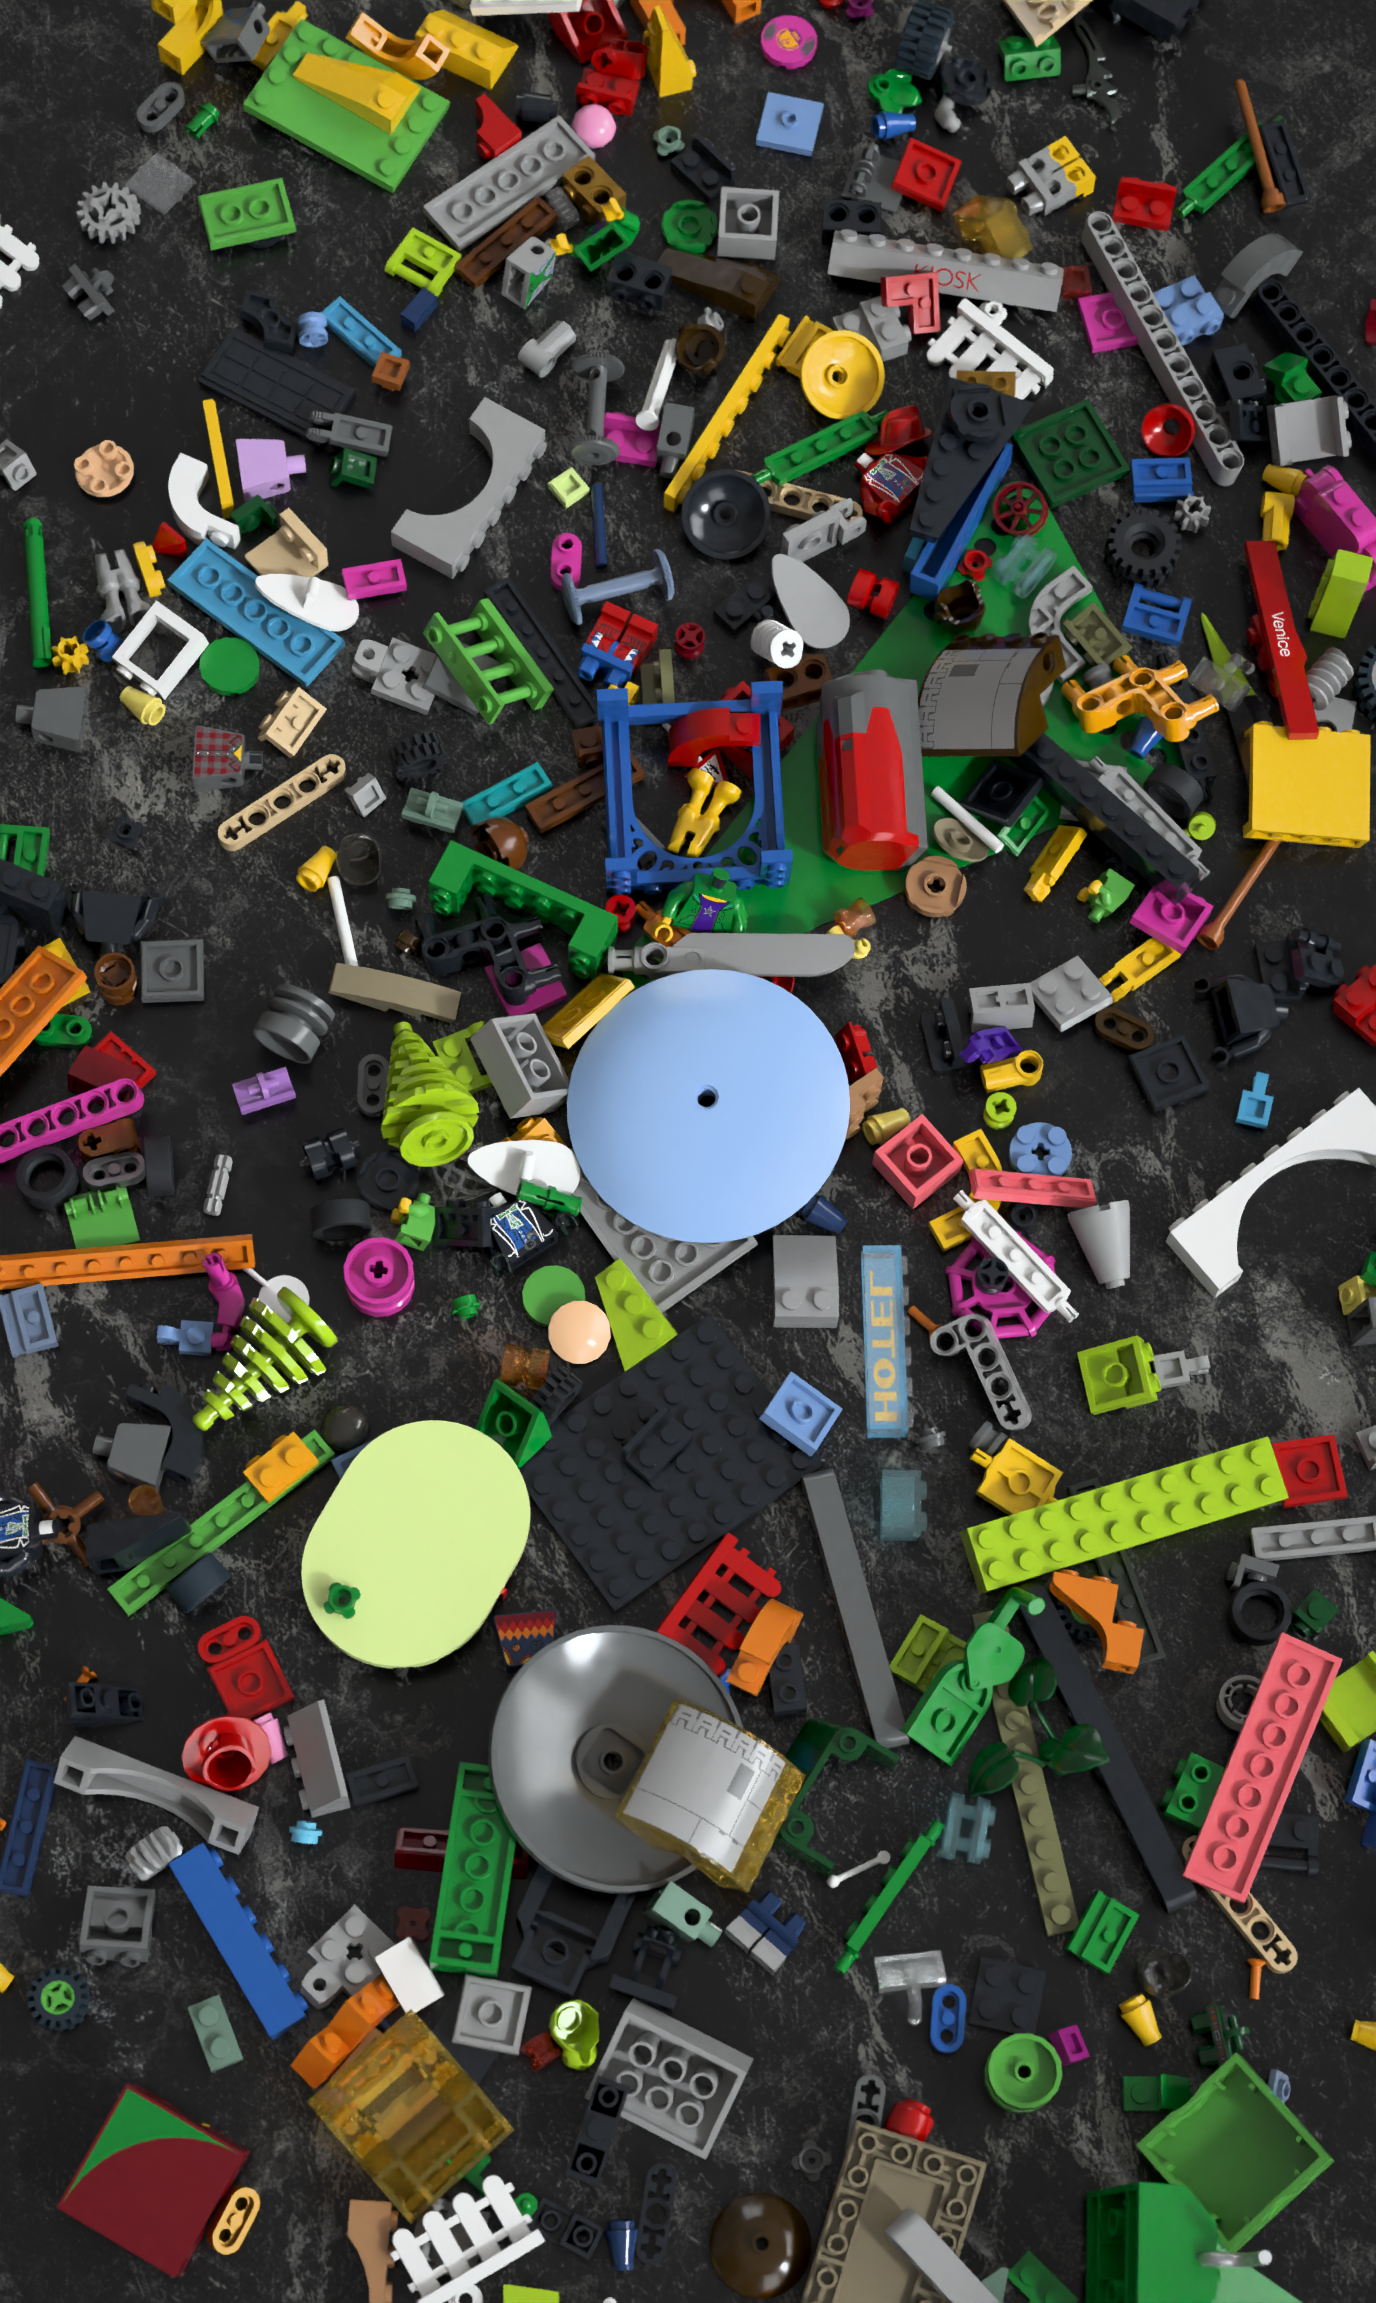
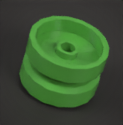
M1031 2033L1014 2034L1002 2040L988 2056L983 2070L984 2086L990 2098L1002 2109L1015 2114L1031 2113L1043 2107L1058 2091L1062 2079L1061 2060L1055 2048L1044 2038ZM1020 2067L1025 2068L1024 2073H1029L1028 2078H1021L1019 2076L1018 2069Z

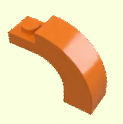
M773 1598L770 1599L762 1608L740 1647V1653L726 1681L757 1697L779 1651L785 1643L790 1644L803 1618V1613Z

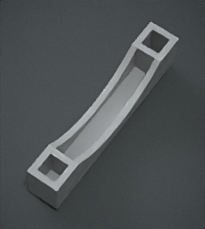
M74 1736L61 1755L54 1780L55 1784L83 1795H120L155 1804L188 1822L202 1835L207 1843L238 1855L252 1833L259 1807L77 1736Z

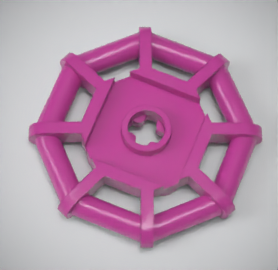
M1015 1231L1055 1273L1054 1264L1056 1260L1054 1257L1048 1256L1021 1236V1232ZM971 1237V1242L954 1263L946 1268L945 1274L949 1279L953 1307L951 1313L954 1317L958 1316L959 1318L968 1314H975L969 1308L977 1305L984 1313L992 1316L990 1322L998 1339L1021 1336L1031 1338L1035 1336L1037 1329L1050 1313L1045 1314L1039 1307L1029 1319L1025 1310L1033 1300L1010 1275H1008L1006 1283H1011L1012 1287L1008 1288L1007 1292L987 1295L978 1290L975 1284V1275L978 1268L974 1271L966 1270L965 1268L977 1253L980 1254L983 1260L992 1256L974 1237ZM961 1279L971 1281L973 1297L965 1301ZM1017 1316L1021 1324L996 1326L998 1318ZM979 1320L972 1321L970 1326L981 1334L983 1328Z

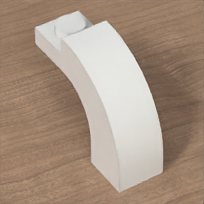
M180 453L172 467L168 482L171 509L178 527L197 545H200L206 538H210L218 546H228L236 549L240 542L239 527L210 514L198 502L199 496L209 480L207 464Z

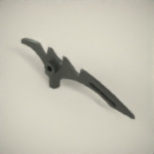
M1077 13L1072 17L1074 31L1082 40L1087 51L1088 70L1084 84L1071 85V96L1085 95L1086 99H1093L1101 103L1107 110L1109 123L1114 124L1119 115V103L1117 100L1108 97V95L1116 93L1117 88L1105 80L1106 78H1112L1113 74L1099 63V61L1106 59L1105 53L1090 27ZM1079 26H1081L1084 32L1087 34L1095 50L1092 49L1088 39L1086 38L1085 34Z

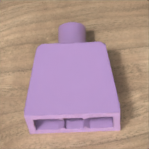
M236 439L245 503L258 494L264 499L290 491L289 474L306 472L304 454L286 457L285 444L282 440Z

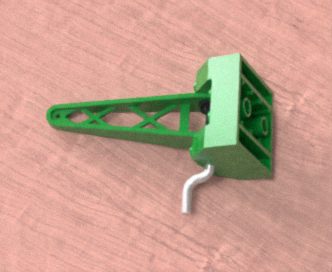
M1135 2182L1087 2192L1086 2303H1302L1252 2268L1253 2266L1268 2265L1272 2260L1269 2251L1237 2253L1229 2252L1221 2247L1220 2235L1217 2233V2223L1185 2185Z

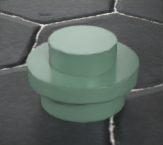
M392 888V893L385 894L389 908L408 910L412 909L413 902H416V896L410 894V889Z

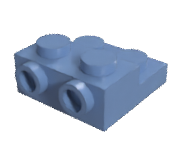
M1195 275L1153 292L1182 346L1190 343L1200 335H1210L1221 327L1224 314L1211 292L1205 293Z

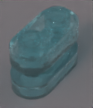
M1028 533L1023 537L1019 535L1010 547L1011 552L1007 557L1001 556L993 567L995 572L994 579L1004 586L1010 580L1014 581L1016 585L1013 592L1023 599L1031 593L1050 570L1058 555L1048 546L1041 552L1037 551L1035 548L1038 540ZM1028 559L1031 560L1032 563L1024 573L1019 571Z
M951 1792L940 1857L954 1860L956 1850L967 1852L966 1862L980 1865L982 1858L988 1859L991 1839H986L987 1827H993L996 1807L991 1806V1799L977 1797L975 1806L965 1805V1794ZM962 1818L972 1819L969 1839L959 1837Z

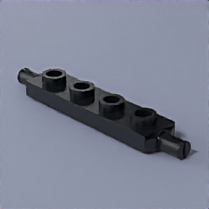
M1161 653L1156 656L1160 669L1171 665L1168 653ZM1187 678L1181 679L1169 686L1184 703L1190 704L1194 702ZM1199 720L1194 728L1189 730V735L1186 739L1173 742L1181 769L1190 774L1203 790V800L1201 802L1204 803L1213 799L1209 783L1215 780L1217 773Z

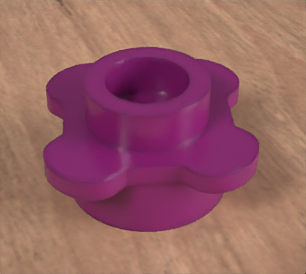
M846 0L848 3L846 10L848 17L864 16L865 18H870L874 15V9L871 7L873 0Z

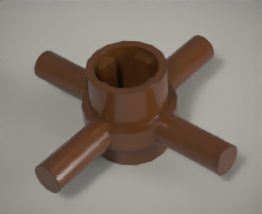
M36 1481L27 1488V1491L44 1512L42 1520L54 1519L59 1515L61 1519L68 1517L71 1522L64 1532H59L58 1538L42 1540V1546L49 1541L56 1544L67 1543L83 1566H88L86 1546L77 1536L81 1528L80 1518L104 1501V1498L98 1490H95L73 1508L66 1505H54Z

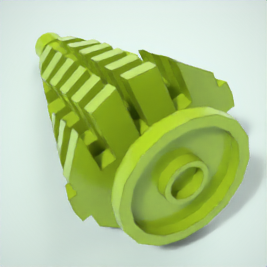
M399 1022L393 1028L395 1039L391 1046L381 1126L383 1139L388 1138L387 1144L399 1148L402 1157L410 1164L420 1167H434L449 1163L464 1154L473 1142L474 1134L472 1127L475 1126L479 1118L476 1113H480L478 1103L463 1084L456 1079L452 1071L445 1067L439 1056H435L423 1039L412 1031L411 1025L408 1022Z
M282 1287L278 1291L277 1299L291 1317L288 1323H285L274 1311L272 1312L266 1304L257 1298H253L249 1309L265 1330L263 1331L257 1323L247 1316L243 1317L240 1326L245 1335L260 1352L256 1349L254 1350L240 1336L234 1335L230 1344L247 1365L243 1367L233 1356L228 1353L225 1354L221 1363L234 1378L229 1381L217 1371L213 1378V1383L220 1391L215 1395L207 1390L203 1397L207 1405L192 1418L194 1424L200 1430H208L218 1416L224 1420L233 1417L234 1414L229 1409L232 1404L242 1411L251 1408L252 1404L243 1395L246 1390L260 1402L270 1398L271 1396L257 1380L259 1377L278 1393L290 1389L289 1385L273 1368L272 1364L296 1384L307 1381L308 1377L294 1359L299 1361L304 1368L314 1375H319L326 1371L321 1360L300 1337L307 1333L319 1344L328 1348L338 1342L337 1337L327 1324L287 1287Z

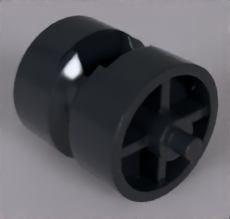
M344 1127L328 1132L323 1140L317 1136L301 1142L305 1156H303L304 1160L299 1161L300 1167L307 1166V1168H310L315 1181L332 1175L335 1168L341 1172L357 1166L354 1152L355 1148L359 1147L360 1144L359 1141L352 1142V1140H349Z

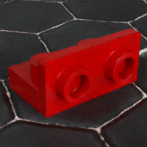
M585 68L581 82H578L576 87V103L584 106L597 104L614 114L631 116L640 89V81Z
M1121 177L1113 211V222L1168 232L1177 187L1163 182L1143 181L1136 177Z

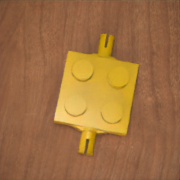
M1008 1438L999 1453L993 1458L978 1447L972 1453L973 1455H971L970 1459L986 1469L984 1479L975 1494L1007 1515H1013L1059 1501L1053 1496L1055 1486L1063 1472L1012 1439Z

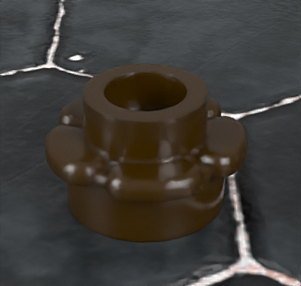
M403 928L398 936L394 934V938L398 940L395 944L397 948L409 956L413 951L416 953L420 952L418 949L421 940Z

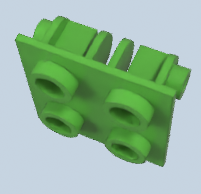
M117 1185L116 1189L78 1194L69 1198L70 1201L64 1203L76 1249L127 1245L140 1241L126 1186L119 1187Z

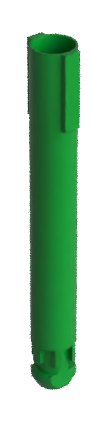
M28 518L23 523V529H25L24 549L33 667L40 668L52 664L42 523L37 518Z

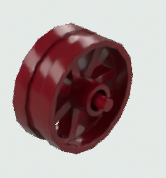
M1013 482L1003 487L996 495L993 503V516L998 526L1009 536L1018 539L1029 538L1037 534L1045 526L1049 515L1048 504L1041 491L1034 485L1026 482ZM1022 489L1034 492L1023 502ZM1017 490V500L1012 502L1006 498L1008 494ZM1038 497L1040 498L1042 509L1028 508ZM1003 501L1011 507V510L1000 514V507ZM1030 514L1040 515L1039 520L1032 526L1028 519ZM1015 516L1010 529L1001 521ZM1024 520L1028 529L1016 531L1019 521Z

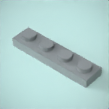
M1376 1516L1251 1528L1249 1534L1253 1557L1265 1561L1375 1551Z

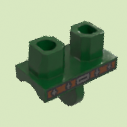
M1214 2004L1206 2006L1207 2011L1191 2016L1196 2035L1212 2032L1213 2045L1198 2048L1201 2064L1203 2066L1221 2067L1233 2056L1229 2039H1232L1234 2051L1242 2050L1244 2047L1241 2037L1249 2035L1250 2030L1249 2027H1239L1237 2015L1227 2017L1229 2030H1227L1222 2006Z

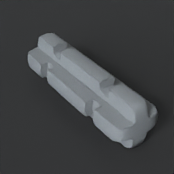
M218 1154L215 1157L213 1165L215 1170H212L207 1190L208 1198H205L203 1206L204 1213L208 1215L218 1216L221 1213V1200H224L229 1180L228 1172L231 1171L233 1163L230 1156Z

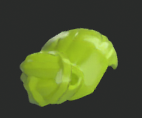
M571 2000L558 2005L550 2017L549 2029L554 2041L563 2048L562 2061L566 2066L584 2071L593 2064L597 2056L596 2044L599 2041L598 2012L588 2003L581 2000Z

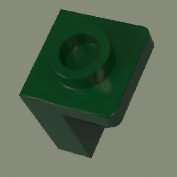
M344 448L336 457H332L328 466V473L331 474L330 485L336 487L343 480L370 489L374 485L377 458Z
M259 494L230 514L231 523L239 527L240 535L246 531L254 530L261 520L272 531L278 528V511L270 501L265 502Z
M1314 1589L1292 1613L1291 1626L1300 1636L1304 1638L1308 1636L1313 1641L1338 1613L1339 1609L1318 1590Z

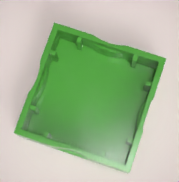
M1235 2053L1200 2085L1198 2091L1185 2105L1171 2112L1136 2145L1168 2183L1185 2185L1217 2223V2233L1220 2235L1221 2244L1229 2252H1237L1335 2161L1238 2053Z

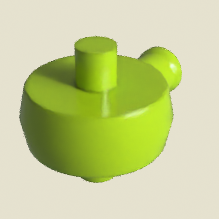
M1196 812L1189 818L1187 828L1183 829V831L1189 837L1192 836L1197 840H1206L1213 835L1216 829V822L1210 814Z

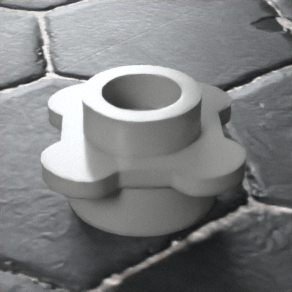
M709 307L704 308L705 314L698 318V324L712 325L721 332L724 325L717 312L712 313Z

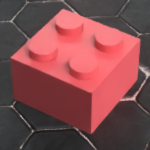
M922 1114L878 1148L874 1153L872 1164L906 1203L914 1209L960 1173L964 1160Z

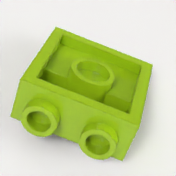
M1136 1335L1077 1352L1090 1411L1093 1415L1122 1407L1129 1409L1158 1401L1156 1392L1161 1391V1384L1157 1373H1151L1149 1362L1154 1361V1354L1149 1342L1144 1343V1340Z

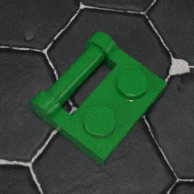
M0 824V859L6 861L8 842L10 839L16 838L13 864L45 877L50 829L48 827Z

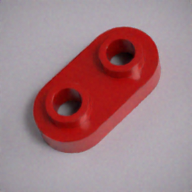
M240 1616L205 1633L198 1642V1652L201 1659L208 1665H214L258 1644L261 1639L260 1626L255 1619L249 1616ZM242 1630H248L251 1632V1635L248 1639L242 1640L239 1638V1633ZM212 1645H219L221 1647V1651L216 1655L211 1654L209 1649Z

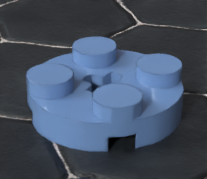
M1043 1122L1031 1123L1020 1127L1009 1147V1163L1017 1173L1062 1176L1068 1169L1072 1158V1148L1070 1141L1067 1139L1066 1132L1060 1127ZM1037 1147H1042L1049 1155H1045L1043 1160H1038L1037 1155L1032 1154V1150L1034 1151Z

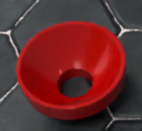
M1171 403L1161 404L1150 410L1144 417L1141 428L1142 438L1146 446L1153 453L1161 457H1176L1185 452L1191 445L1195 436L1194 421L1183 407ZM1174 418L1179 422V433L1172 434L1167 431L1165 427L1167 419Z

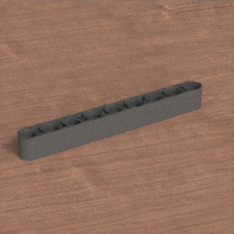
M833 1468L801 1475L804 1497L871 1737L887 1749L909 1744V1737L900 1731L905 1724L904 1716Z

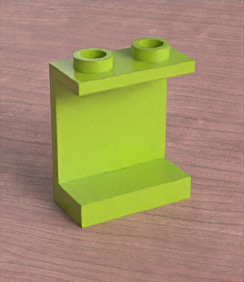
M1371 1651L1363 1660L1335 1678L1319 1717V1720L1343 1753H1346L1362 1742L1363 1739L1376 1732V1654L1374 1651Z

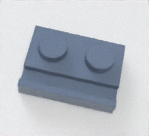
M42 1283L11 1291L10 1294H0V1310L13 1358L21 1354H30L59 1346Z

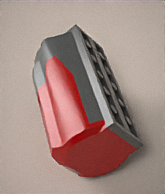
M868 670L828 680L821 685L820 715L816 724L823 851L835 862L849 869L905 872L928 848L917 680L895 678L883 670Z

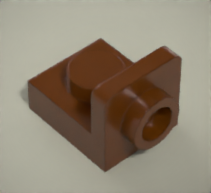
M592 726L571 730V739L578 768H595L603 764L601 727Z

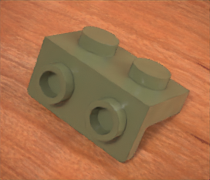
M1092 602L1072 621L1066 619L1063 622L1068 628L1065 635L1075 646L1081 644L1087 652L1083 656L1092 667L1105 663L1111 667L1116 658H1122V655H1125L1133 648L1095 602Z

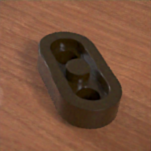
M1105 1007L1095 1017V1032L1098 1036L1133 1053L1149 1048L1154 1039L1152 1027L1135 1016L1115 1007ZM1110 1022L1114 1025V1028L1107 1029L1104 1023ZM1138 1035L1142 1038V1041L1135 1042L1132 1036Z

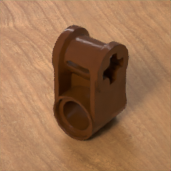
M130 1118L118 1119L106 1125L87 1129L78 1138L80 1157L85 1163L96 1159L94 1156L101 1158L128 1151L137 1153L141 1151L134 1122ZM95 1144L97 1149L91 1150L89 1145Z

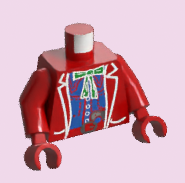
M890 452L884 454L878 461H875L867 453L862 454L856 461L855 468L864 474L861 478L859 494L865 512L882 518L884 523L891 524L917 498L927 457H915Z

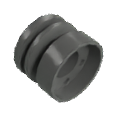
M279 984L274 991V997L270 998L268 1002V1007L271 1011L261 1014L253 1029V1035L263 1046L288 1060L303 1064L310 1063L320 1045L317 1036L326 1034L328 1030L327 1025H331L335 1013L328 1004L314 994L294 985Z

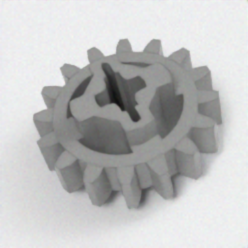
M103 182L102 189H98L93 185L91 186L92 194L83 193L84 201H78L77 203L79 209L77 217L81 230L83 232L88 231L90 239L97 235L100 243H103L105 238H110L111 243L114 244L115 237L119 236L122 240H126V232L135 233L134 225L140 224L139 215L141 211L136 195H130L128 187L119 190L118 183L115 182L112 188H108L107 183Z

